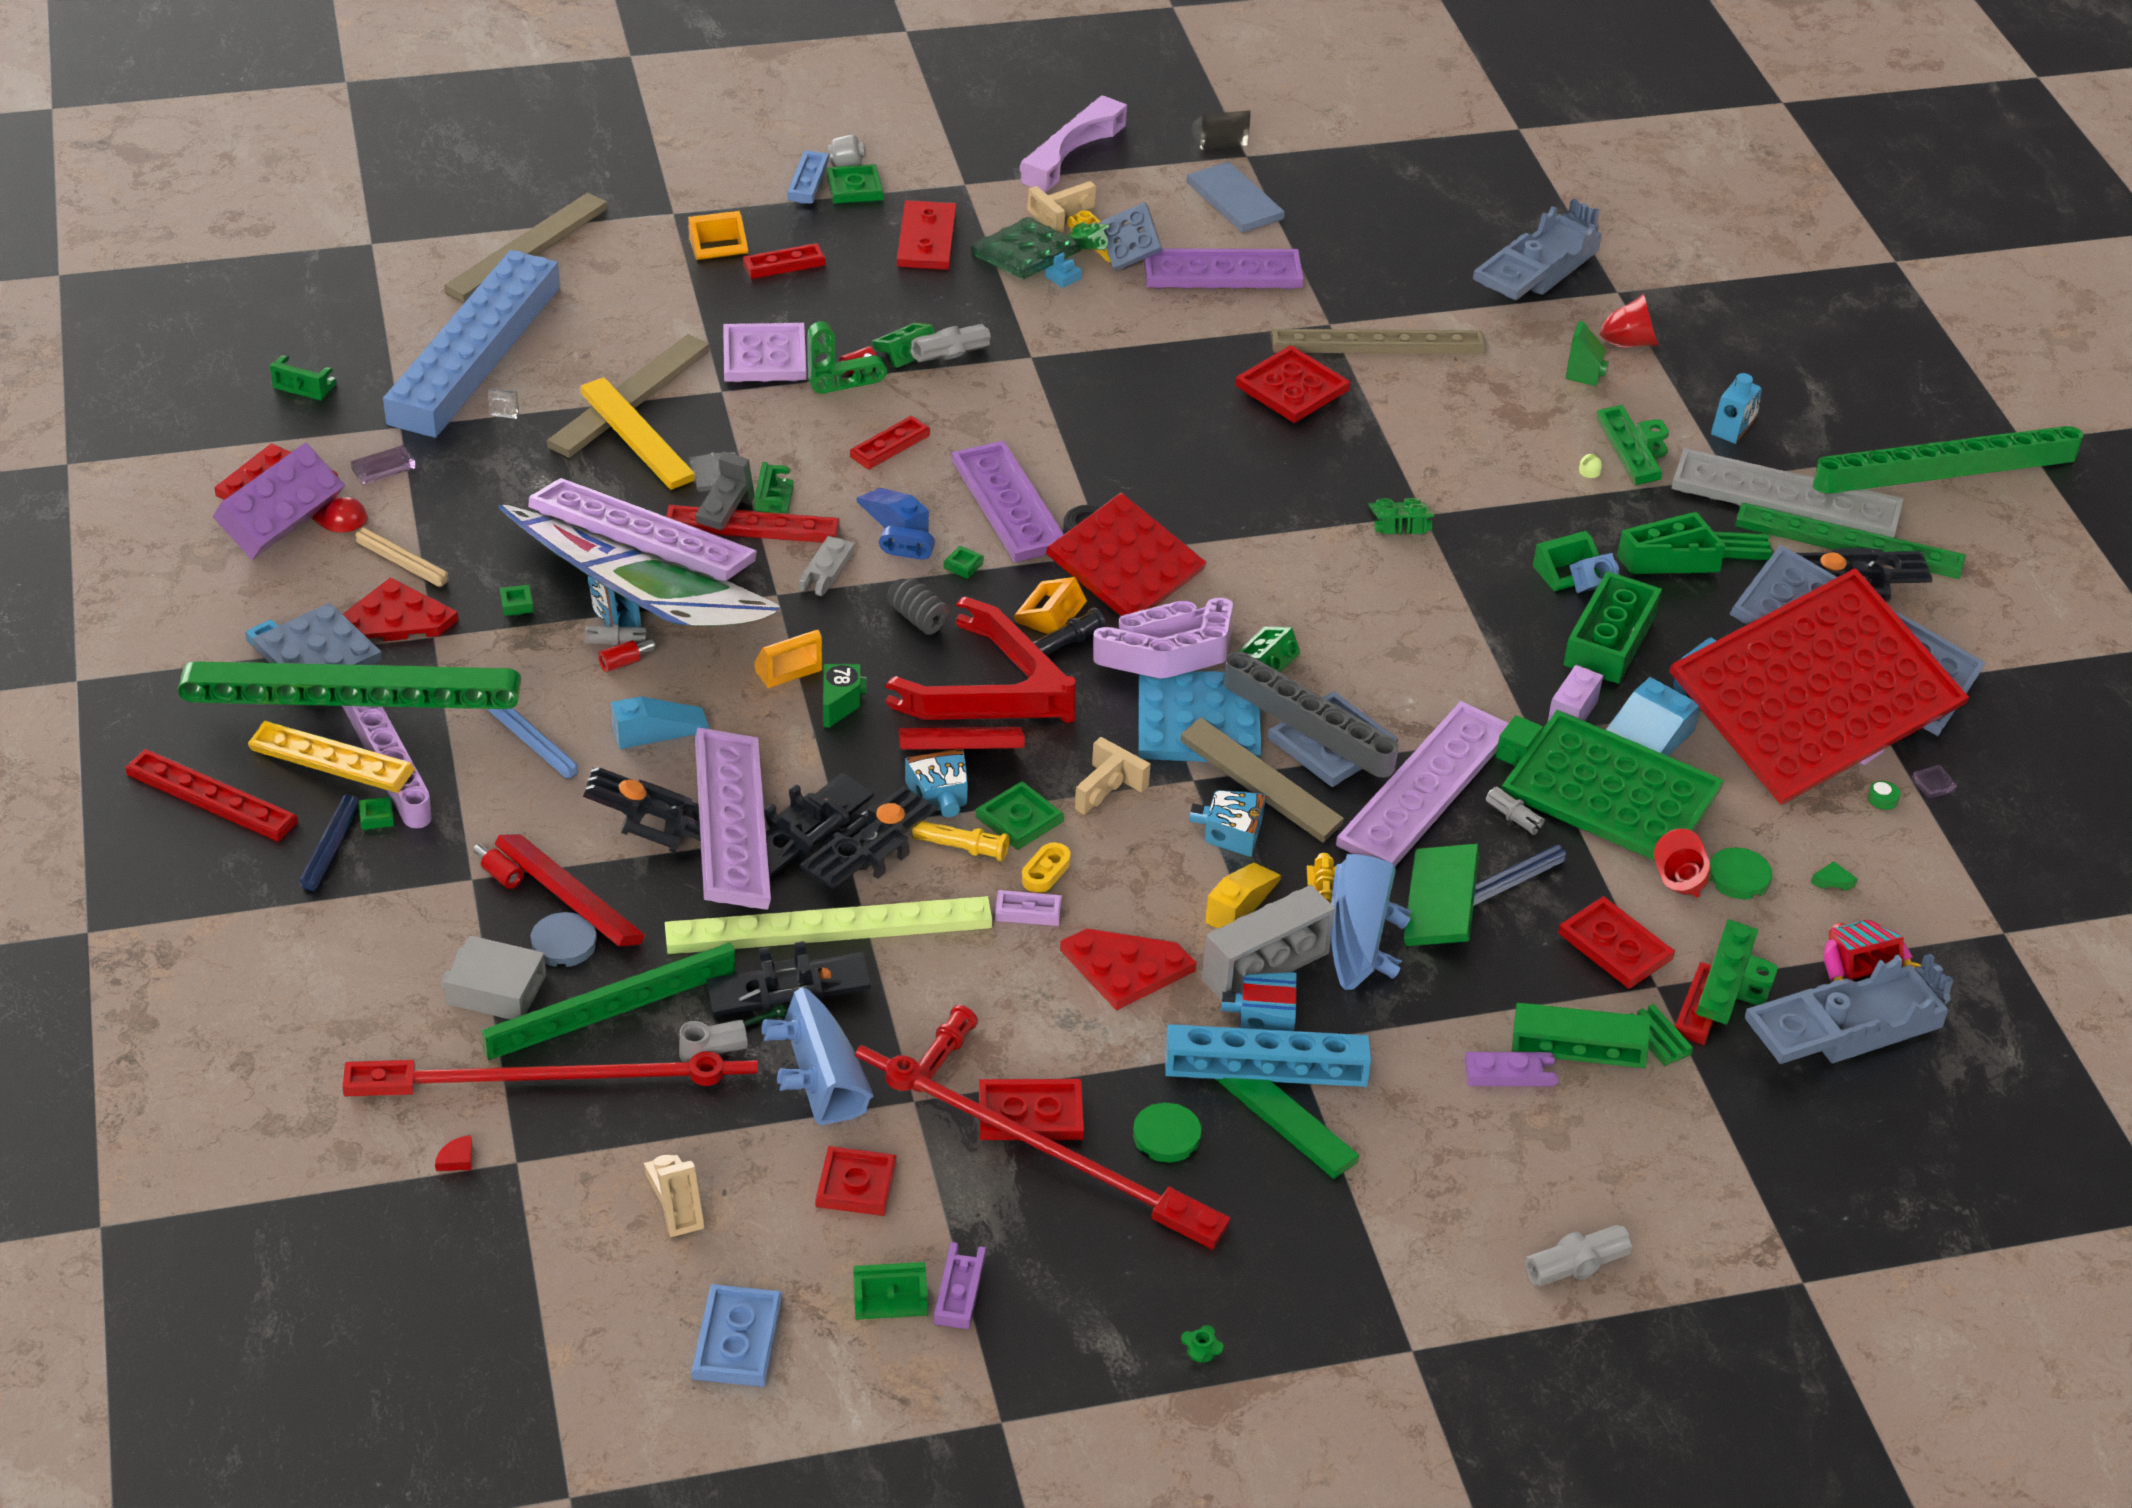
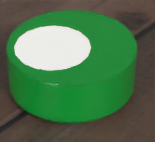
M1876 781L1870 786L1868 801L1876 808L1889 810L1898 805L1901 793L1899 788L1891 782Z

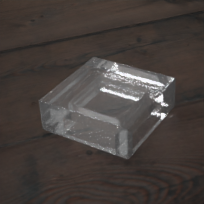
M490 388L488 392L490 416L517 419L519 415L518 391Z

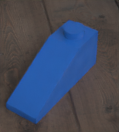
M878 488L857 497V503L884 528L899 526L929 532V510L913 495Z

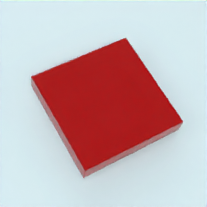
M828 1146L815 1198V1207L885 1216L897 1163V1155Z

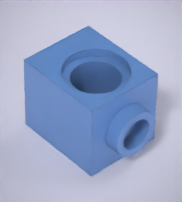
M1612 553L1583 559L1570 565L1577 593L1597 589L1606 571L1619 575V566L1614 560ZM1594 568L1598 569L1600 578L1595 574Z

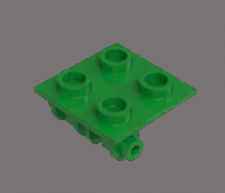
M1381 498L1377 499L1376 503H1368L1370 509L1379 518V521L1374 522V531L1380 532V535L1395 534V519L1396 532L1401 534L1402 518H1405V534L1410 533V522L1411 534H1426L1427 531H1432V520H1427V518H1434V514L1424 502H1421V499L1406 498L1404 502H1393L1392 499Z

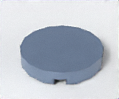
M562 912L551 914L541 919L534 926L530 935L532 950L544 952L545 964L557 967V963H566V967L575 966L586 961L596 948L597 937L595 927L580 914Z

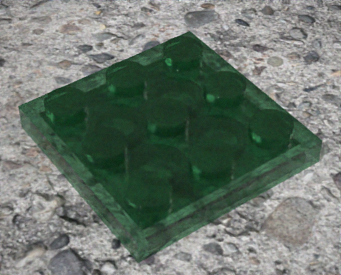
M1030 217L1022 218L1019 222L1009 227H1004L990 236L983 237L980 241L971 245V253L1023 280L1054 265L1053 259L1055 256L1064 253V259L1081 251L1080 241Z

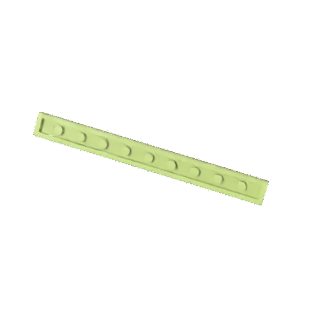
M988 896L669 921L665 922L667 954L703 952L729 942L734 949L790 945L801 941L815 943L992 928V915Z

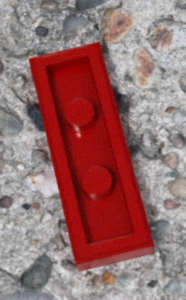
M818 243L744 256L743 265L750 279L824 266L826 265V258Z
M911 415L850 449V458L870 470L930 436V427Z
M1700 962L1675 1028L1686 1040L1705 1045L1714 1020L1697 1015L1696 1011L1712 965Z

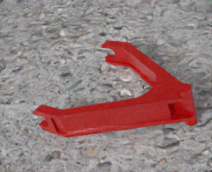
M962 597L955 606L969 610L974 618L959 614L955 622L957 626L990 638L1028 679L1015 685L926 687L899 677H892L884 687L898 692L903 698L902 700L889 695L885 702L890 708L924 720L1061 717L1063 722L1071 723L1076 719L1075 678L1066 676L999 608L968 597Z

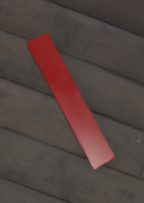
M669 505L666 515L670 519L714 535L823 543L827 536L837 538L840 526V518L735 510L724 529L719 530L696 522L695 515L700 507Z
M144 749L125 767L126 774L134 779L277 842L298 824L297 815L147 749Z
M521 834L498 835L495 842L498 849L616 945H641L645 937L643 932Z

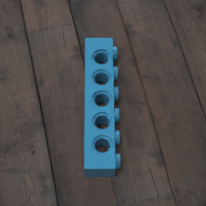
M1167 1024L1165 1076L1212 1079H1264L1271 1082L1367 1087L1371 1066L1368 1035Z

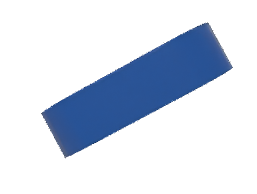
M888 526L881 534L879 546L884 552L891 555L924 560L931 556L935 546V539L926 531Z

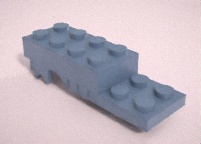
M1575 198L1570 201L1569 212L1564 213L1563 216L1560 214L1556 216L1557 208L1552 206L1548 214L1542 213L1539 228L1532 235L1525 233L1519 236L1517 240L1511 242L1509 246L1507 245L1474 270L1473 280L1514 300L1520 298L1530 289L1543 295L1599 251L1602 236L1598 232L1600 210L1589 208V205L1579 203Z
M1932 954L1924 955L1921 967L1917 966L1915 969L1912 965L1901 968L1902 959L1899 955H1895L1894 959L1889 963L1885 964L1882 960L1878 961L1871 977L1858 982L1847 978L1836 980L1828 985L1823 984L1815 989L1811 988L1757 1005L1746 1010L1745 1019L1780 1064L1820 1051L1825 1054L1831 1063H1835L1942 1028L1948 1012L1945 1005L1951 999L1949 993L1953 979L1942 974L1943 968L1933 963L1934 957Z

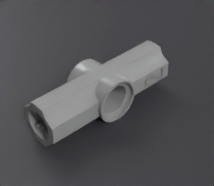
M983 324L960 329L958 326H952L942 329L935 334L913 339L910 350L913 358L918 362L942 357L944 360L959 357L966 352L988 347L991 335L989 329Z
M1615 1225L1584 1236L1581 1232H1573L1562 1238L1556 1247L1526 1257L1525 1267L1528 1278L1534 1286L1538 1285L1541 1287L1571 1275L1581 1280L1593 1275L1602 1264L1630 1255L1633 1246L1630 1242L1629 1233L1624 1226L1619 1227Z

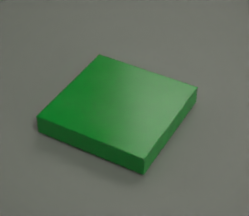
M876 164L826 168V176L833 204L884 200V192Z
M1023 781L976 808V817L999 836L1003 833L1008 834L1010 838L1009 844L1017 850L1064 822V813Z

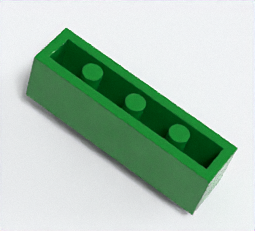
M1517 1003L1512 1052H1550L1554 1054L1555 1059L1646 1068L1651 1016Z

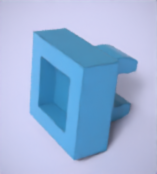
M1064 253L1055 256L1053 259L1054 264L1045 268V277L1062 288L1082 279V270L1075 266L1073 259L1066 260Z

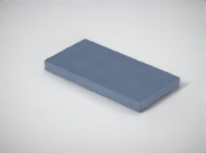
M1229 161L1187 174V183L1242 233L1284 219L1285 211Z

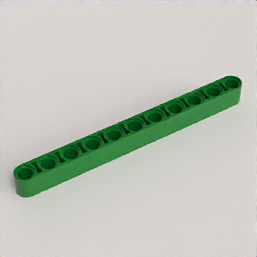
M2062 426L1826 456L1818 460L1812 486L1821 493L1832 494L2069 463L2077 459L2084 434L2078 428Z
M193 661L185 664L183 667L178 694L183 700L192 703L511 709L518 704L522 678L517 671L509 668Z

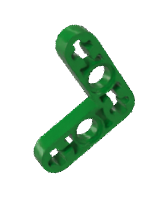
M816 322L808 329V381L816 393L824 394L875 384L885 378L887 368L878 356H868L835 363V334L827 322ZM821 333H823V334H822V342H823V344H820V342H819V340H818V338L821 336ZM822 353L828 354L824 361L815 362L818 355ZM846 371H854L850 378H841Z

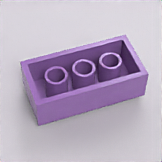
M305 442L222 501L213 518L247 556L253 560L337 498L345 485L309 444Z

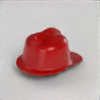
M1689 829L1671 830L1660 838L1654 850L1655 863L1661 879L1670 890L1682 895L1693 894L1696 898L1700 897V891L1708 884L1710 879V861L1703 842L1696 833Z

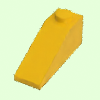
M1252 863L1225 876L1208 895L1205 923L1215 928H1221L1236 921L1241 916L1253 913L1281 880V875L1257 863Z

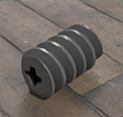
M904 578L898 579L892 583L888 590V604L894 607L906 619L910 620L925 635L936 633L950 614L949 605L942 602L941 598L935 596L932 591L927 590V587L920 584L919 580L915 578L907 580Z

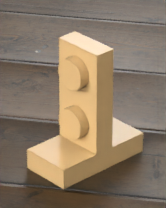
M1089 181L1051 195H1047L1038 186L1028 188L1027 210L1055 235L1063 233L1065 217L1095 207L1096 185Z
M1100 737L1093 744L1092 766L1097 769L1076 786L1075 810L1085 815L1094 806L1100 805L1104 797L1112 790L1118 789L1122 782L1142 793L1149 786L1151 764Z
M678 1154L673 1156L662 1155L655 1158L654 1161L644 1163L646 1177L663 1206L666 1228L670 1238L704 1229L696 1171L692 1161L682 1163Z

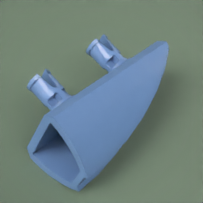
M1347 854L1346 859L1336 866L1331 905L1335 908L1331 942L1336 972L1344 990L1357 987L1374 971V968L1393 979L1400 971L1398 965L1402 962L1401 959L1379 951V944L1384 921L1387 920L1403 929L1410 921L1408 915L1412 911L1389 901L1396 871L1394 864L1372 856Z
M803 987L798 989L793 994L785 1020L764 1019L762 1023V1034L765 1035L764 1041L789 1039L799 1069H779L777 1075V1083L781 1084L779 1090H800L805 1088L814 1119L819 1125L850 1120L868 1112V1103L874 1095L858 1058L855 1057V1051L843 1030L824 1004L808 989Z

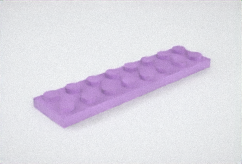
M563 478L556 480L529 496L528 507L538 510L543 515L554 516L562 519L567 524L586 528L593 534H602L612 538L617 543H626L636 547L641 552L652 553L662 557L665 561L684 565L689 570L711 575L715 580L727 581L756 561L757 551Z
M1460 701L1337 836L1336 846L1352 854L1372 856L1394 864L1395 867L1497 752L1499 735L1509 723Z
M698 727L695 735L704 900L768 910L771 894L758 737Z

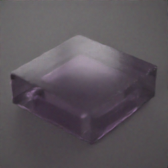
M1940 765L1915 771L1912 777V781L1928 799L1953 793L1957 785Z

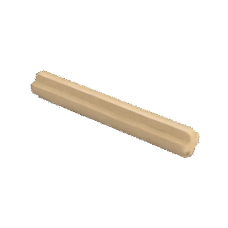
M362 528L356 532V542L438 587H442L448 582V572L367 528Z

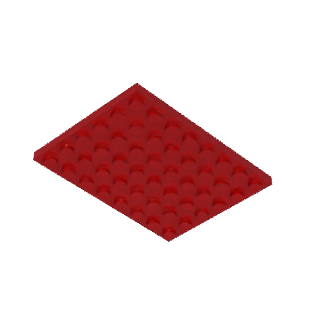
M1856 568L1673 663L1669 669L1673 677L1692 700L1699 705L1702 712L1780 805L1787 803L1965 705L1969 699V696Z

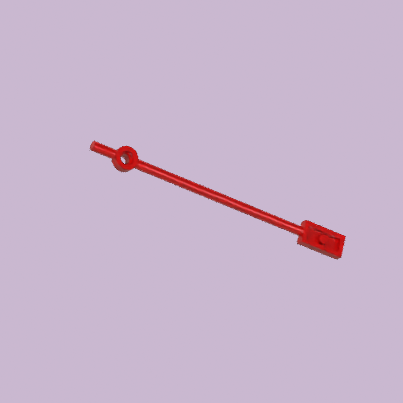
M860 1045L855 1053L856 1058L886 1072V1082L893 1089L907 1091L916 1087L1154 1207L1151 1216L1152 1220L1212 1250L1229 1226L1230 1217L1171 1187H1168L1163 1196L921 1075L920 1065L912 1057L901 1055L889 1059L863 1045Z
M710 1051L697 1053L690 1059V1062L439 1070H415L414 1060L345 1062L342 1089L344 1097L413 1095L414 1084L690 1076L694 1083L710 1086L718 1083L723 1075L758 1074V1061H723L718 1054Z

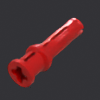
M955 1005L951 1009L949 1019L945 1024H941L937 1028L935 1041L918 1062L921 1075L932 1079L952 1050L961 1048L965 1035L978 1024V1018L971 1009L963 1005ZM914 1087V1088L912 1089V1090L917 1091V1092H921V1091H922V1090H920V1089H918V1088H916V1087Z

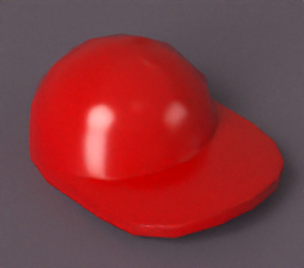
M344 496L334 499L330 504L312 516V519L329 531L346 533L362 527L366 523L368 516L365 507L360 501Z

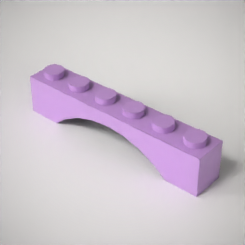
M1101 95L1085 110L1077 114L1068 124H1065L1056 134L1052 135L1045 143L1037 147L1027 158L1022 160L1020 164L1021 183L1030 187L1038 186L1043 192L1047 193L1060 182V165L1072 150L1090 141L1113 137L1126 126L1127 104Z

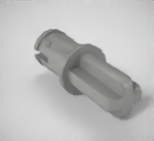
M1494 787L1488 792L1486 801L1505 814L1506 820L1516 822L1532 835L1539 831L1535 828L1536 825L1540 828L1543 826L1544 818L1525 807L1524 801L1520 799L1515 800L1498 787Z

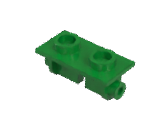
M1082 222L1072 228L1073 232L1065 237L1066 239H1074L1080 249L1094 248L1103 250L1108 245V239L1104 230L1109 225L1098 224L1097 222L1091 224Z

